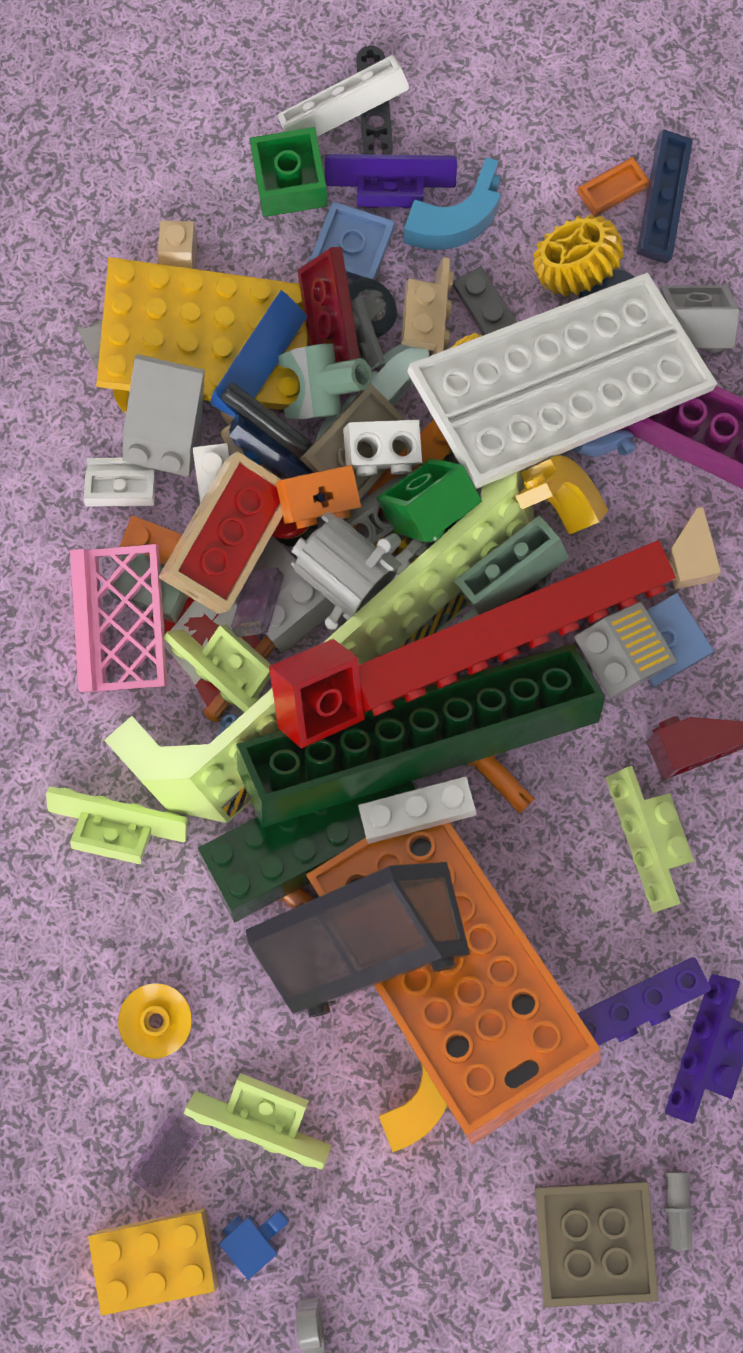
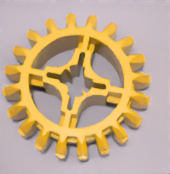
M589 214L584 219L578 215L573 221L569 222L566 219L565 224L560 227L554 226L552 233L544 234L545 240L536 244L538 250L533 253V265L541 285L546 290H550L553 295L561 293L566 297L573 292L578 296L582 290L587 289L590 292L591 287L596 284L602 285L604 278L613 277L612 270L620 267L619 260L624 257L623 240L615 225L612 224L611 220H605L603 215L595 218L592 214Z

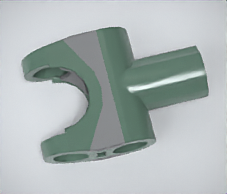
M334 344L296 348L278 356L279 367L292 369L300 382L298 398L294 403L289 404V407L284 408L285 418L310 419L340 415L342 413L340 394L366 390L372 382L371 368L364 359L358 358L336 362Z

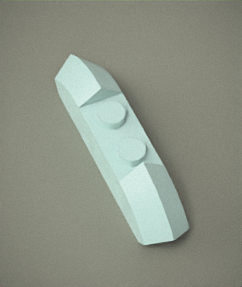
M400 344L383 355L385 361L378 366L381 370L379 372L376 370L372 372V385L393 406L414 385L407 373L409 364L429 357L427 349ZM352 395L345 402L341 409L342 412L356 398L355 395ZM339 415L327 417L325 419L324 423L322 424L316 440L326 431V429L336 420V418Z

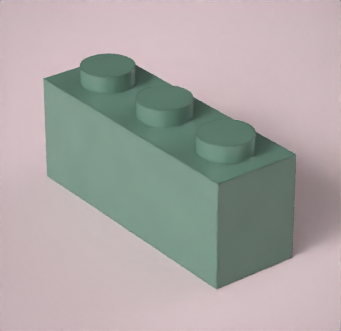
M539 515L456 578L454 582L464 599L477 615H480L515 600L569 559L559 536Z

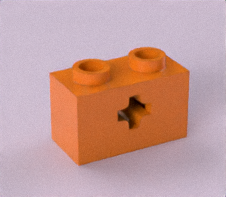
M352 465L276 482L285 524L296 522L297 529L318 524L317 517L327 512H331L336 517L342 519L352 517L350 510L361 507ZM324 494L325 501L314 503L313 496Z

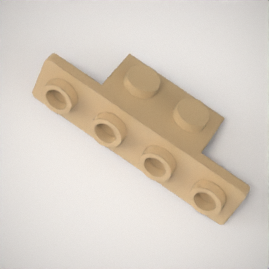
M442 258L435 273L434 283L409 278L405 285L401 345L429 350V356L446 350L449 343L450 330L445 329V323L451 314L452 301L447 300L448 291L452 288L454 272L449 271L450 258Z

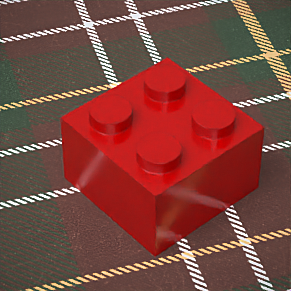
M331 639L269 666L278 729L300 748L365 720L358 657L336 640Z

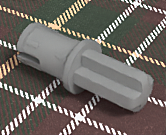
M665 1172L668 1207H664V1211L668 1212L670 1247L674 1250H689L692 1248L691 1212L695 1211L694 1207L690 1206V1172Z

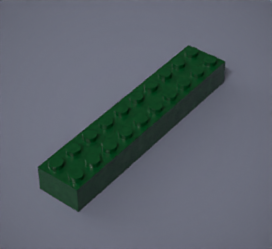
M569 644L485 669L473 675L459 677L458 681L438 689L436 684L425 687L426 695L410 702H406L404 697L392 701L395 708L377 716H374L372 710L364 713L365 720L303 748H300L282 731L237 743V770L261 826L264 828L598 723L601 717L605 694L574 644Z

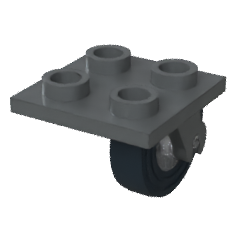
M359 278L349 283L348 287L360 358L367 362L371 371H373L385 361L377 338L386 334L393 327L397 318V307L393 296L384 285L374 279Z

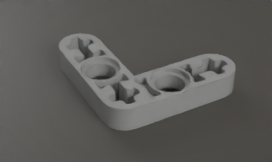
M316 1297L300 1300L296 1311L300 1350H305L306 1353H325L326 1343L320 1299Z

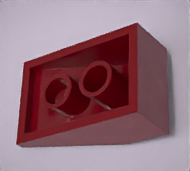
M674 716L658 724L659 727L652 730L653 735L646 742L664 781L743 750V721L689 717L680 721L678 716Z

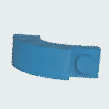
M485 158L472 194L457 205L439 207L414 200L404 227L403 243L422 249L445 250L467 244L481 235L492 223L499 209L501 194L497 192L502 176L497 174L498 161Z

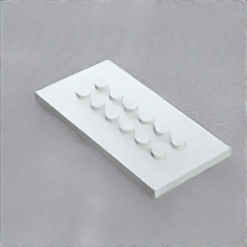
M648 272L411 363L407 370L458 462L465 468L475 489L711 392L717 385L716 380Z

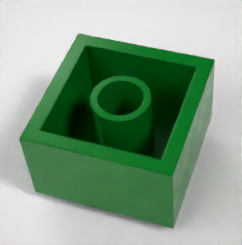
M315 127L249 138L263 217L328 207L326 182Z
M432 458L376 497L395 533L425 543L442 537L448 526L460 521L468 512L482 502L463 465Z

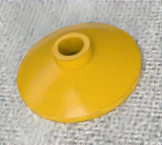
M147 984L134 990L123 1002L118 1016L119 1033L125 1045L135 1054L150 1059L164 1058L179 1050L186 1042L192 1027V1014L188 1002L179 991L164 984ZM154 1014H160L163 1017V1024L160 1028H153L150 1024V1019Z

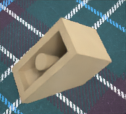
M160 220L158 264L196 269L198 238L194 221Z
M703 507L696 508L667 555V559L676 576V579L672 580L675 590L713 582L721 574Z

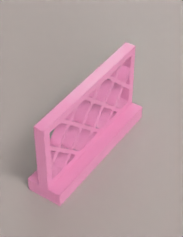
M159 545L70 550L79 692L168 686L165 640L163 639L165 634L161 579L158 578L161 573ZM150 553V568L141 577L129 564L138 554ZM121 555H128L124 561L119 557ZM111 556L120 564L108 580L99 572V557ZM124 570L138 580L126 596L113 585ZM150 577H151V585L147 582ZM100 581H102V582L104 583V585L101 587V589H100ZM143 586L152 593L153 601L145 612L131 601ZM109 589L122 600L111 615L101 607V598ZM127 605L140 616L129 631L115 620ZM152 613L154 621L149 617ZM102 616L106 618L104 623H102ZM145 621L154 628L155 638L147 648L133 636ZM111 624L124 635L113 650L104 643L103 633ZM129 640L142 651V654L131 667L117 655ZM154 648L156 650V656L152 653V650ZM104 651L108 654L106 658L104 656ZM147 656L157 666V680H145L136 672V669ZM114 659L126 670V673L118 682L106 683L105 668ZM131 675L137 680L126 682Z

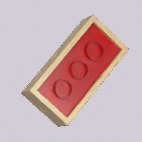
M238 451L227 457L158 578L217 614L230 611L283 516L276 482L281 479Z

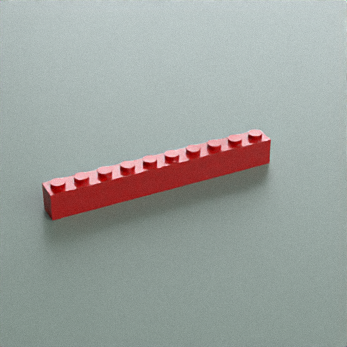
M660 541L652 542L360 664L359 673L364 713L372 710L374 716L380 715L395 708L392 701L404 697L406 702H410L426 695L425 687L436 683L438 689L458 681L456 674L467 670L469 675H473L490 667L487 662L490 659L498 656L500 662L519 655L518 647L528 644L530 649L536 648L549 642L550 638L548 635L558 631L560 636L566 635L579 629L578 622L588 618L590 624L609 616L607 611L609 608L617 606L618 610L621 611L638 603L637 596L645 593L647 599L667 591L664 584L676 579V576Z

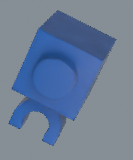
M281 1209L276 1211L261 1226L251 1214L245 1220H242L238 1215L221 1230L225 1237L219 1245L245 1278L249 1280L278 1254L279 1249L271 1238L288 1224L289 1219Z

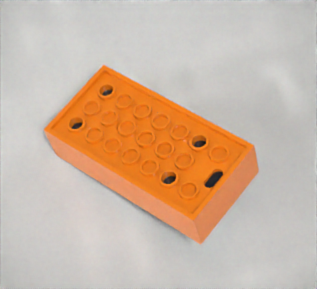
M450 822L368 844L365 837L306 874L319 897L388 866L447 862L470 955L456 959V967L433 972L432 966H426L377 984L374 987L469 1142L473 1145L600 1062L601 1048ZM446 880L404 890L437 942L460 939ZM394 892L332 918L363 969L426 945V942Z

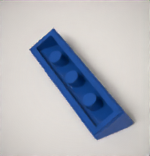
M280 290L212 394L210 404L233 418L239 412L221 399L225 388L233 382L256 398L278 364V356L285 353L307 319L305 312L284 291Z

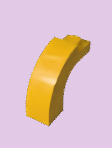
M553 456L520 472L524 479L525 487L519 492L516 499L521 508L524 509L547 499L556 509L569 535L599 523L609 511L589 476L576 462L566 456Z
M422 1064L421 1082L413 1097L403 1105L379 1115L392 1152L403 1149L423 1138L438 1123L447 1107V1104Z

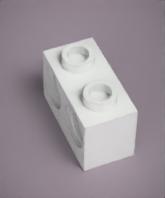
M419 420L349 422L343 428L346 466H353L357 476L378 474L377 469H391V474H408L412 472V468L422 463ZM394 440H400L407 446L406 456H399L393 451L392 443ZM358 442H367L371 445L373 449V456L371 458H365L359 454L357 450Z

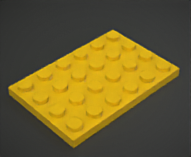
M108 257L96 387L130 391L134 359L138 354L204 369L203 400L211 401L214 390L280 290L284 291L303 310L300 285L298 283ZM306 322L303 323L285 353L307 346ZM278 363L255 399L269 409L284 410V408L289 407V404L294 403L298 398L300 392L298 376L290 368L279 367Z

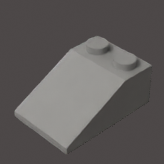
M138 354L135 356L123 431L122 462L189 477L195 464L193 447L201 446L204 369Z
M271 536L236 600L281 654H283L330 616L335 606L294 571V567L290 564L296 559L275 537Z

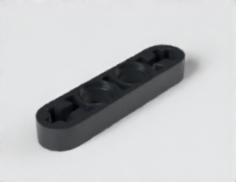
M371 45L360 49L356 57L357 73L368 68L367 58H373L375 64L385 59L384 52L380 48ZM388 100L360 115L363 154L375 155L374 137H380L382 155H393ZM377 115L382 117L385 122L381 127L374 128L369 126L366 121L371 116Z

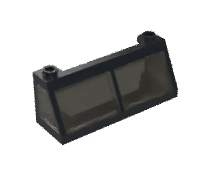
M447 862L388 866L245 930L248 945L293 1014L308 1012L309 1018L331 1013L329 1006L335 1005L336 1000L426 966H432L433 972L448 970L456 967V959L470 955Z

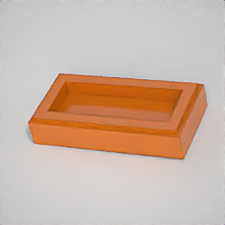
M631 157L579 186L577 193L590 213L596 217L648 188L650 180L634 157Z

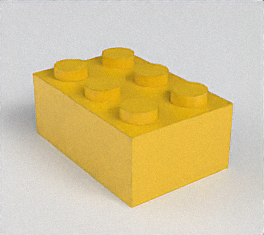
M206 1208L99 1230L88 1236L101 1316L215 1292L219 1286Z

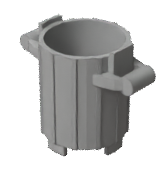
M327 512L321 517L327 523L315 530L306 541L301 537L295 544L291 552L298 558L290 565L294 567V571L335 605L331 615L325 620L326 627L334 630L348 621L395 578L398 568L403 564L392 556L395 548L401 544V539L397 534H391L380 539L377 547H375L342 518Z

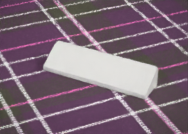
M391 55L279 113L277 117L284 132L315 127L318 137L407 91L409 85L395 56Z

